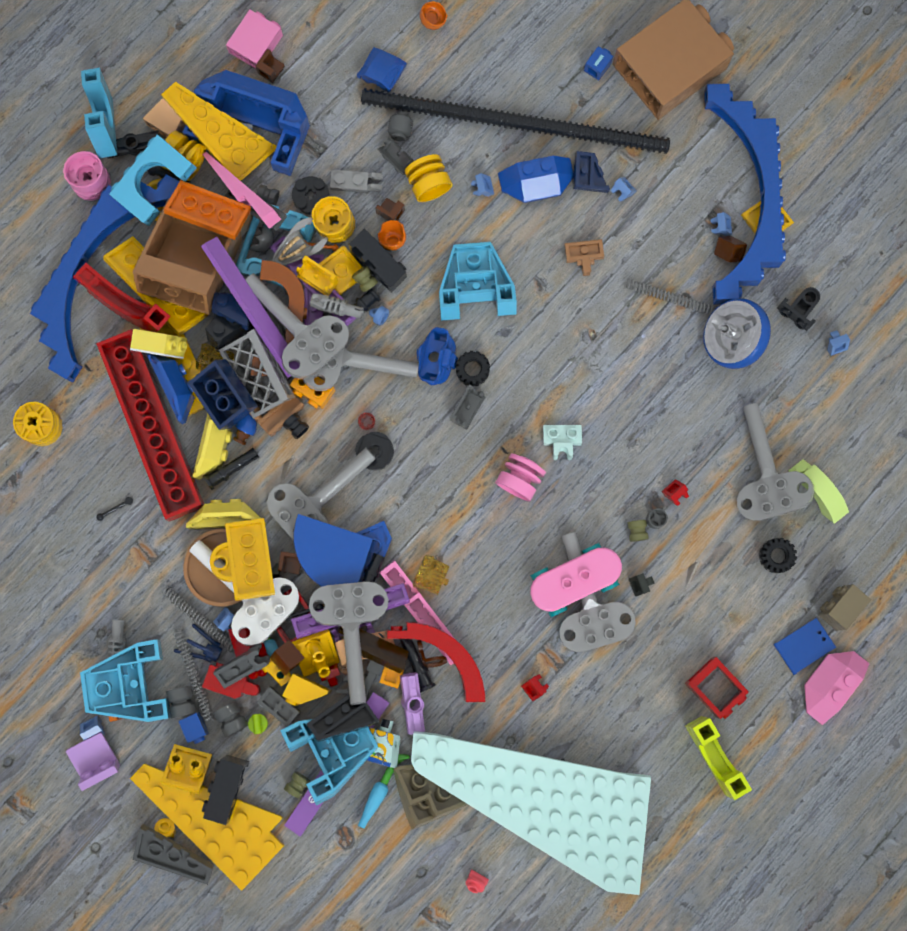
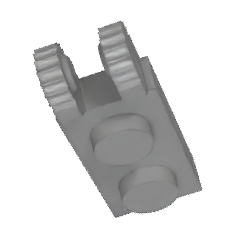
M331 170L330 190L382 191V185L368 184V180H383V174Z

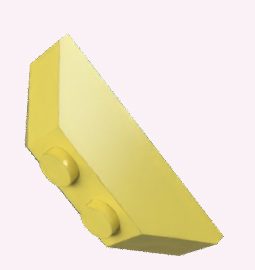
M208 413L192 475L196 480H201L204 475H209L218 466H222L223 461L226 462L228 457L227 444L232 440L233 433L231 429L219 430Z
M230 499V503H222V500H210L209 504H204L186 523V528H225V523L260 519L261 517L246 503L241 502V499Z

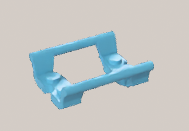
M289 210L286 213L287 218L280 226V229L290 231L297 222L309 217ZM254 216L236 263L240 273L245 276H250L253 273L258 276L261 272L262 259H246L260 222ZM313 222L300 229L303 239L310 243L315 231ZM265 280V281L268 282V283H271V284L280 286L281 288H283V289L286 291V289H285L280 283L275 282V281Z

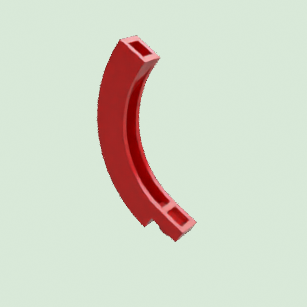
M87 263L73 276L95 299L123 319L144 330L157 332L171 317L157 304H144L130 297L106 280Z
M406 622V629H403V626H391V629H386L387 639L421 640L444 651L458 669L463 684L464 701L485 702V690L480 671L468 651L453 637L436 627L417 622Z

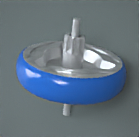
M742 298L728 300L719 305L706 322L703 334L706 352L715 363L729 369L747 367L756 362L765 352L771 335L770 321L766 312L757 303ZM750 324L751 328L746 331L744 326ZM733 343H738L736 350H733Z

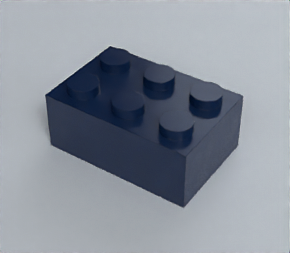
M227 359L214 360L188 382L219 430L231 429L258 407Z

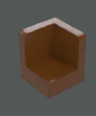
M267 49L255 65L257 73L271 83L276 80L285 67L282 62L273 57L269 49Z
M386 198L381 206H376V214L387 221H398L405 211V205L400 201L395 203Z
M721 236L718 238L714 255L729 263L741 262L744 258L747 244L732 236Z
M281 551L278 571L300 575L301 565L296 553Z
M288 640L273 652L270 659L285 676L303 661L304 656Z

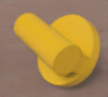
M168 818L157 821L154 827L155 831L166 837H175L176 830L173 821Z

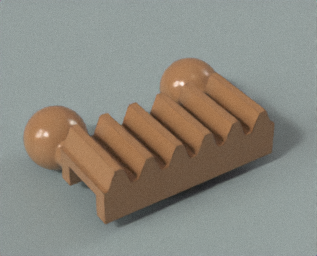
M295 396V398L271 409L263 417L260 415L254 419L272 437L277 431L281 430L283 423L288 417L294 413L298 414L299 411L303 410L304 404ZM259 407L254 409L255 413L261 410Z

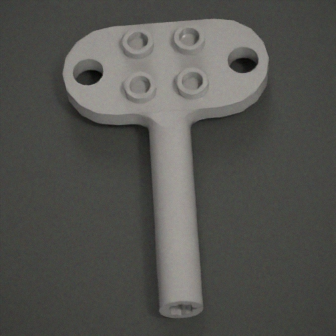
M254 273L246 278V282L258 300L294 336V339L285 347L282 355V365L285 371L292 377L299 379L309 378L347 345L349 337L348 327L338 317L323 316L311 325H305ZM333 325H338L341 327L342 331L339 333H334L331 330V327ZM296 361L300 367L295 370L291 369L289 363Z
M332 326V331L334 333H339L342 331L340 326ZM344 347L341 352L309 378H303V381L310 389L326 391L337 383L343 366L416 378L419 363L353 352ZM322 377L325 383L317 385L314 379Z
M757 403L744 406L743 409L759 464L761 478L744 486L739 492L737 507L740 513L749 520L763 521L807 507L814 496V485L811 479L797 471L783 474L777 473L759 406ZM800 484H808L809 488L806 493L799 492ZM750 499L752 507L745 510L743 503L745 500Z
M365 448L311 496H307L296 485L289 483L280 484L269 493L267 499L268 510L292 540L298 514L329 524L327 518L322 514V507L376 458ZM279 490L285 492V498L282 501L276 498V493Z
M576 532L561 536L569 561L583 555ZM594 592L581 599L582 610L580 612L574 613L563 620L560 625L559 636L562 644L567 649L574 652H585L622 641L629 637L635 628V615L623 603L599 604ZM623 613L630 616V622L626 625L620 621V616ZM566 630L574 632L575 637L572 641H567L564 638Z
M357 582L319 587L313 592L309 602L310 614L316 622L321 625H338L343 628L351 705L366 703L359 626L362 623L378 620L388 608L387 593L382 586L375 582ZM375 596L382 597L384 600L383 605L376 606L373 603V598ZM315 602H322L325 606L324 610L320 612L315 611L313 608Z

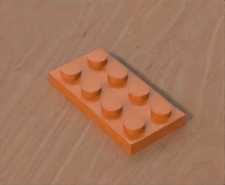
M182 180L178 183L164 208V214L233 240L238 236L251 212V206Z

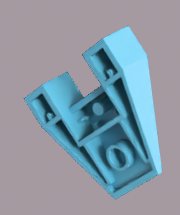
M480 242L453 245L439 290L441 321L460 319L459 303L496 301L498 316L516 315L515 285L492 243Z
M160 640L136 643L80 672L85 712L145 722L171 718L168 699L148 700L143 663L163 660Z
M312 719L298 721L280 730L290 752L309 743L324 775L306 784L316 806L334 797L378 748L369 727L321 742H317L306 725Z

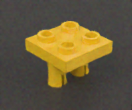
M329 629L292 642L304 656L303 661L299 664L303 677L318 672L321 678H325L330 674L329 666L340 662Z
M174 744L161 779V784L200 794L212 754Z

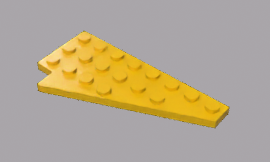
M146 763L130 778L241 891L285 846L271 832L283 819L279 814L237 799L230 822L227 825L203 819L204 812H202V807L205 800H208L210 796L208 787L202 785L200 794L161 784L164 770Z

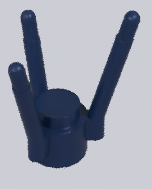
M192 624V627L211 644L208 643L205 647L187 639V643L203 650L204 654L191 652L189 655L210 663L212 661L217 662L223 651V648L219 647L221 643L212 639L196 624ZM174 649L175 653L180 654V652L182 651H178L179 649Z

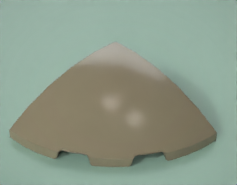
M404 765L393 769L400 799L412 830L468 805L420 775L413 765Z

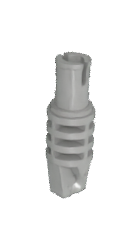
M313 293L310 300L311 307L341 317L347 315L361 319L364 307L348 304L346 300L330 297L329 295Z
M112 620V634L108 639L107 658L126 648V640L123 638L125 620Z

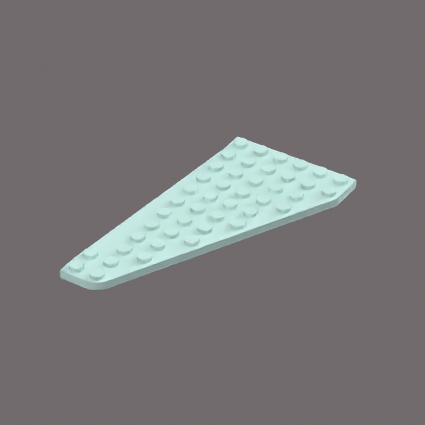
M414 731L411 762L414 769L420 775L607 892L640 894L651 783L650 775L616 772L455 739L451 736Z

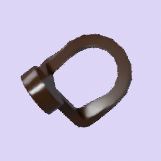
M417 641L418 651L421 653L424 667L433 668L447 663L445 656L426 659L422 641ZM435 660H441V661L435 662V663H428V664L425 663V662H430V661H435Z

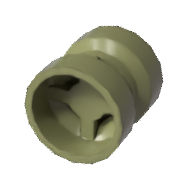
M368 266L359 269L352 275L354 281L360 284L359 288L362 292H366L378 283L377 279L371 276Z
M646 520L627 522L628 529H630V542L649 539L648 533L645 532L647 527Z
M294 771L291 776L292 780L285 785L284 790L300 799L304 788L307 787L306 784L311 781L299 772Z

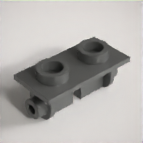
M388 138L384 142L385 146L377 150L384 159L388 160L395 167L397 172L405 175L404 170L414 160L405 151L399 155L398 153L402 148L393 139Z

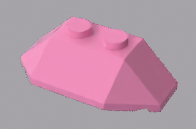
M854 651L827 654L804 684L806 713L821 725L825 724L841 710L863 681L869 663Z

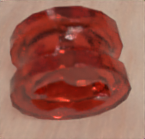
M370 413L361 414L358 418L359 426L364 430L372 429L375 425L374 416ZM369 416L372 424H368L367 427L363 426L364 422L361 423L362 418L366 419Z

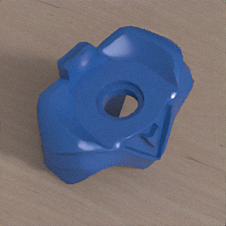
M435 327L417 349L418 375L422 381L430 385L445 382L450 375L451 369L456 368L458 360L455 355L456 345L447 329ZM432 352L439 354L436 362L429 360V355Z

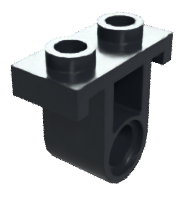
M808 287L802 291L791 306L787 304L788 299L785 298L777 309L780 310L779 312L782 316L793 320L799 329L807 331L815 323V320L809 321L806 317L818 304L820 293L816 288ZM805 295L810 296L812 298V302H808L805 299Z

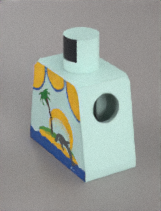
M382 718L379 730L369 728L378 748L367 761L392 768L397 767L400 736L391 733L394 721Z

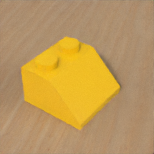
M296 673L292 674L282 696L286 698L285 701L296 706L328 695L332 690Z

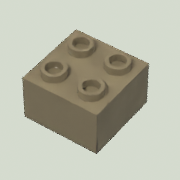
M854 584L838 586L832 593L834 597L820 607L821 612L818 616L836 631L847 630L870 603L871 599Z

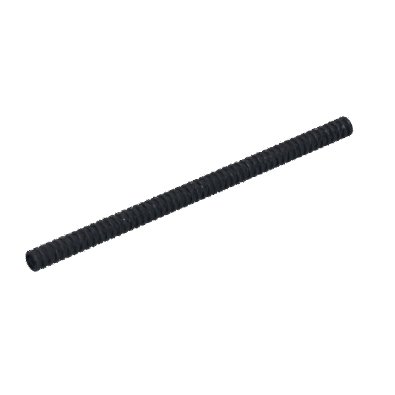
M367 88L363 89L361 95L362 105H365V103L368 106L373 104L374 107L379 105V108L384 106L385 109L390 107L392 110L396 108V110L402 109V111L419 112V114H430V116L434 114L436 117H439V115L442 118L446 116L447 119L452 117L453 120L458 118L459 121L464 119L465 122L470 120L471 123L476 121L477 124L481 122L483 125L487 123V125L493 124V126L498 125V127H510V129L515 128V130L520 128L521 131L526 129L527 132L530 130L533 133L538 131V134L544 132V135L550 133L551 136L555 134L557 137L561 135V137H573L572 139L590 140V142L595 141V143L599 141L601 144H604V142L607 145L611 143L613 146L617 144L618 147L624 145V148L630 146V149L635 147L636 150L641 148L642 151L647 149L648 152L652 150L654 153L658 151V153L664 152V154H667L670 147L669 137L664 139L663 136L658 138L657 135L652 137L651 134L647 136L645 133L641 135V133H629V131L612 130V128L607 129L606 127L602 129L601 126L596 128L595 125H592V127L589 124L584 126L583 123L578 125V122L572 124L571 121L566 123L565 120L561 122L559 119L555 121V119H543L544 117L526 116V114L521 115V113L517 115L515 112L511 114L509 111L504 113L503 110L498 112V109L492 111V108L486 110V107L481 109L480 106L475 108V106L469 107V105L452 104V102H441V100L437 102L435 99L431 101L429 98L425 100L424 97L419 99L418 96L413 98L412 95L407 97L406 94L401 96L400 93L396 95L394 92L390 94L388 91L384 93V91L367 90Z

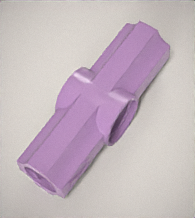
M405 673L400 675L402 689L401 705L405 712L407 734L412 735L414 731H425L422 711L424 702L420 695L418 673ZM415 699V705L410 708V702Z

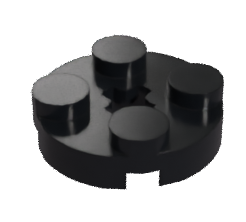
M313 176L298 179L292 190L294 205L301 212L311 215L315 204L320 199L330 196L328 187L323 179ZM310 191L316 193V196H313L311 200L306 196Z
M370 432L358 440L355 449L356 456L365 448L370 450V448L374 449L377 446L380 453L375 455L376 459L366 469L382 470L393 459V445L385 434Z

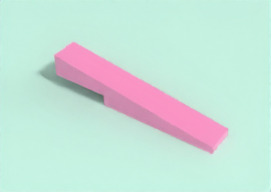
M207 152L203 153L205 159L238 202L252 206L269 229L281 220L272 207Z
M395 560L379 571L390 587L404 583L410 603L405 604V607L418 623L436 627L453 637ZM438 648L441 654L447 658L450 665L454 664L450 657Z

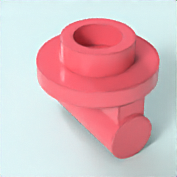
M471 869L465 883L469 891L480 893L484 891L489 879Z

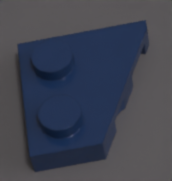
M576 151L573 189L608 193L610 187L606 185L603 178L604 173L598 165L595 153Z
M215 292L212 312L218 316L225 317L231 323L236 322L242 325L243 329L248 330L250 320L233 294Z

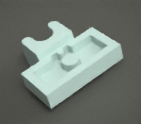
M543 425V446H553V459L557 460L559 452L563 451L567 454V459L571 460L573 458V446L582 445V426Z

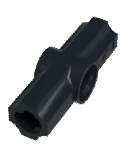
M158 130L137 135L128 133L123 138L116 139L117 155L107 158L128 154L137 156L148 147L149 140L156 137V135L160 136ZM136 142L135 146L130 147L131 143Z

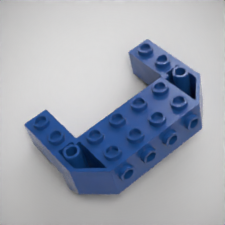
M228 70L202 80L194 89L193 93L196 96L209 102L215 108L237 121L281 135L270 163L273 171L291 176L310 127L307 115L297 94ZM185 125L183 134L188 136L189 141L195 140L197 143H201Z

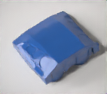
M374 47L363 67L357 73V78L361 79L362 77L366 83H373L383 91L391 92L407 63L390 53Z

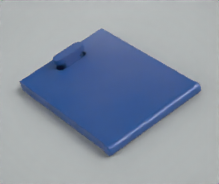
M814 618L773 644L793 675H796L797 672L836 648L817 618Z

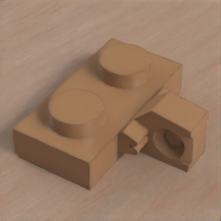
M602 239L564 244L566 263L577 262V266H582L583 276L590 275V265H594V260L604 259Z

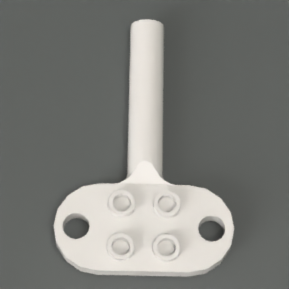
M199 540L191 547L190 552L212 572L210 556L213 551ZM221 559L216 560L214 563L217 568H222L226 564ZM274 578L275 595L242 600L243 606L233 617L231 625L233 635L238 642L246 646H255L263 643L294 612L298 606L299 594L293 582L286 578ZM222 581L234 593L233 582ZM283 586H290L292 592L289 595H283L281 588ZM247 628L250 630V635L247 638H241L239 631Z

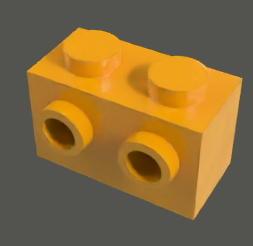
M316 377L314 379V382L317 385H322L325 383L324 380H322L319 377ZM294 378L290 383L294 395L299 398L305 397L308 399L307 403L315 409L318 407L323 409L335 392L334 387L326 391L310 389L303 379Z

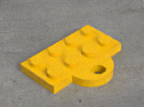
M264 518L225 523L227 542L218 545L210 556V567L213 574L222 581L233 582L235 601L275 595ZM223 559L226 561V564L222 568H217L214 565L215 561Z

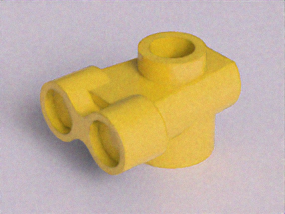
M271 659L269 664L262 668L281 687L292 676L289 672L283 678H278L277 673L280 670Z

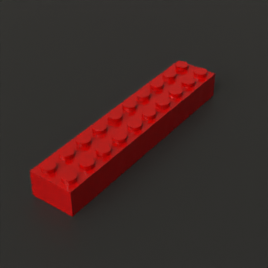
M130 329L96 344L165 520L170 522L199 510L204 505L195 479L192 477V471L144 352L130 350L133 329Z

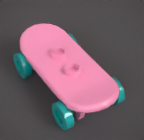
M597 543L583 550V555L551 570L547 567L530 575L532 580H534L530 588L532 601L541 610L550 611L548 614L551 618L568 610L567 605L599 590L604 593L620 585L617 579L622 571V563L617 553L611 549L602 548L600 543Z

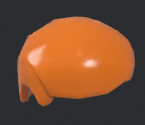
M427 2L420 10L421 23L431 30L441 28L448 17L445 8L439 2Z
M389 220L381 225L378 240L384 249L396 251L406 241L404 226L397 220Z

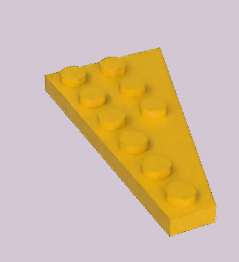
M174 82L161 94L163 99L212 156L240 181L269 157L277 147L177 82Z

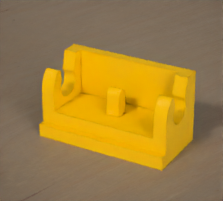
M305 255L302 259L303 265L301 268L297 267L296 269L297 278L321 294L330 295L339 283L337 276Z

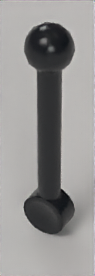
M127 497L125 501L120 503L119 505L111 508L103 514H97V520H103L105 516L125 506L126 504L131 505L133 503V499L131 497Z
M319 603L313 608L316 611L324 609V606ZM306 609L297 613H293L286 619V621H290L294 617L310 613L309 609Z

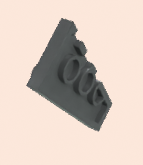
M145 824L141 825L132 860L208 885L214 867L213 863Z

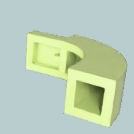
M802 459L788 470L789 472L797 471L803 473L811 479L814 485L813 497L817 501L821 513L832 523L835 524L849 513L846 502L838 489L816 465L811 466ZM802 483V485L808 490V484Z

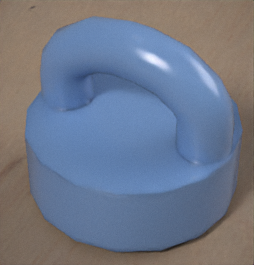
M381 306L371 309L369 315L373 317L375 324L381 326L386 322L389 310Z

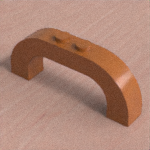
M262 260L260 279L280 283L288 294V308L303 322V319L307 318V308H304V291L299 279L286 266L277 262ZM286 328L285 341L289 344L294 339V336ZM253 356L251 366L259 369L261 362L258 357ZM251 370V375L257 376L258 372Z

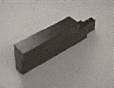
M340 626L338 633L344 635L343 628ZM359 628L362 656L400 674L405 669L409 651Z

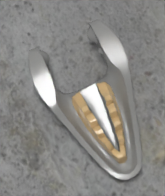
M305 218L297 222L275 252L272 261L287 265L303 259L305 255L307 257L311 256L325 246L328 237L322 236L320 241L316 242L314 246L308 245L301 237L300 229L305 228V225H310L313 218Z

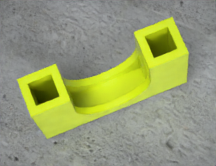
M700 716L685 725L725 796L736 800L750 792L752 789L743 773L734 768L723 752L717 740L720 734L711 719Z

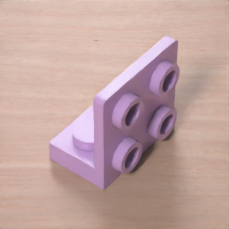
M102 732L66 750L69 759L80 776L78 786L81 791L114 775L119 770L120 763Z

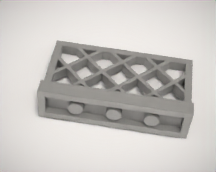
M253 329L219 351L223 359H227L236 374L238 365L246 368L244 377H238L242 380L244 386L246 382L253 384L254 389L251 397L254 401L256 399L263 402L260 411L255 413L253 410L250 413L252 418H256L278 405L295 398V395L281 367L256 329ZM247 339L252 344L250 352L242 349L244 341ZM231 348L237 350L235 360L230 359L226 351ZM241 352L249 354L247 365L239 362ZM253 356L258 357L261 362L259 369L251 366ZM250 369L258 372L256 382L247 379ZM262 373L269 378L268 386L259 383ZM258 386L267 389L264 399L256 396ZM270 391L276 392L279 398L278 401H268Z

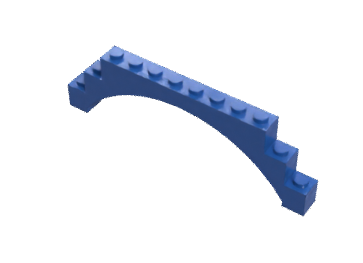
M707 84L704 91L705 109H710L722 118L738 135L749 152L759 181L761 205L758 228L747 254L731 273L721 281H715L712 286L713 305H721L728 300L741 298L742 287L739 286H758L761 280L764 279L763 268H779L786 259V251L783 250L782 244L785 241V233L782 232L784 215L781 214L783 197L780 196L782 179L779 178L781 161L778 160L780 143H777L779 125H776V118L755 119L756 108H753V101H732L733 91H730V84Z
M166 174L158 182L157 190L143 182L140 183V188L143 196L152 205L159 208L165 206L179 181ZM110 185L101 192L98 203L92 207L87 221L82 223L79 234L73 238L71 247L62 256L60 265L52 272L49 283L43 287L41 296L38 301L34 302L30 312L31 315L48 324L47 328L41 332L39 342L57 351V354L50 359L48 369L72 383L83 367L78 364L71 336V309L75 289L78 284L73 276L88 262L98 246L111 233L135 217L109 195L112 188Z

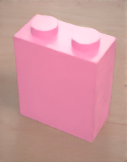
M249 10L227 42V50L231 55L256 69L255 65L267 49L273 52L283 37L281 26L273 20H267L262 13L258 11L255 13Z

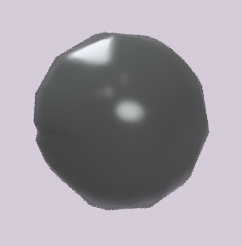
M262 224V227H259L261 234L253 237L250 246L251 251L264 253L272 246L274 233L266 224Z

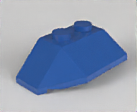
M553 155L518 162L499 172L498 177L503 193L523 203L561 196L574 178V172L570 158Z
M146 353L177 420L181 424L186 423L195 397L194 391L184 376L187 372L183 364L179 365L175 360L161 355Z

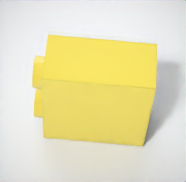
M133 329L130 350L184 359V353L187 349V338Z

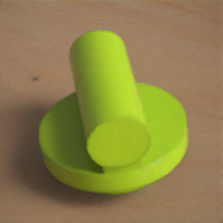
M253 714L250 717L248 727L254 735L262 734L267 729L268 720L264 715Z

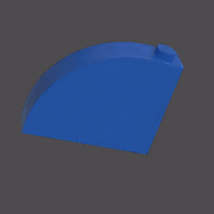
M298 514L294 525L293 543L297 559L305 573L321 587L359 582L373 539Z

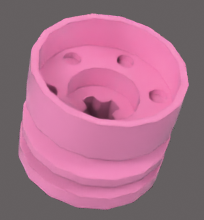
M81 151L74 153L64 164L63 173L65 179L78 197L84 200L94 201L100 199L101 192L108 185H111L110 174L98 156L91 152Z
M511 453L508 459L513 463H505V466L511 472L501 471L495 483L510 494L530 502L536 492V489L530 483L540 484L541 480L537 476L544 477L546 472L534 461Z

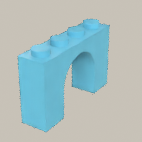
M100 67L81 71L82 86L92 109V113L84 114L85 129L99 159L116 156L117 144L112 96Z
M159 135L149 140L148 147L137 155L135 163L124 171L122 179L112 186L109 194L147 226L153 223L161 211L152 205L141 192L140 183L144 173L152 167L162 166L168 168L177 177L186 182L197 168Z

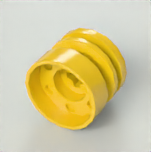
M173 131L167 136L165 141L197 167L187 179V181H190L203 164L205 159L203 153L206 152V147L195 140L189 141L188 136L179 131Z
M438 154L419 158L404 170L409 184L414 185L412 191L418 202L434 200L447 193L453 187L448 173L443 172L445 166Z
M328 196L320 199L315 204L312 210V222L321 237L327 236V241L330 243H341L352 236L355 230V218L348 204L343 199L336 196Z
M36 401L27 402L20 406L13 418V427L17 435L37 446H48L56 442L63 429L59 414L45 404Z

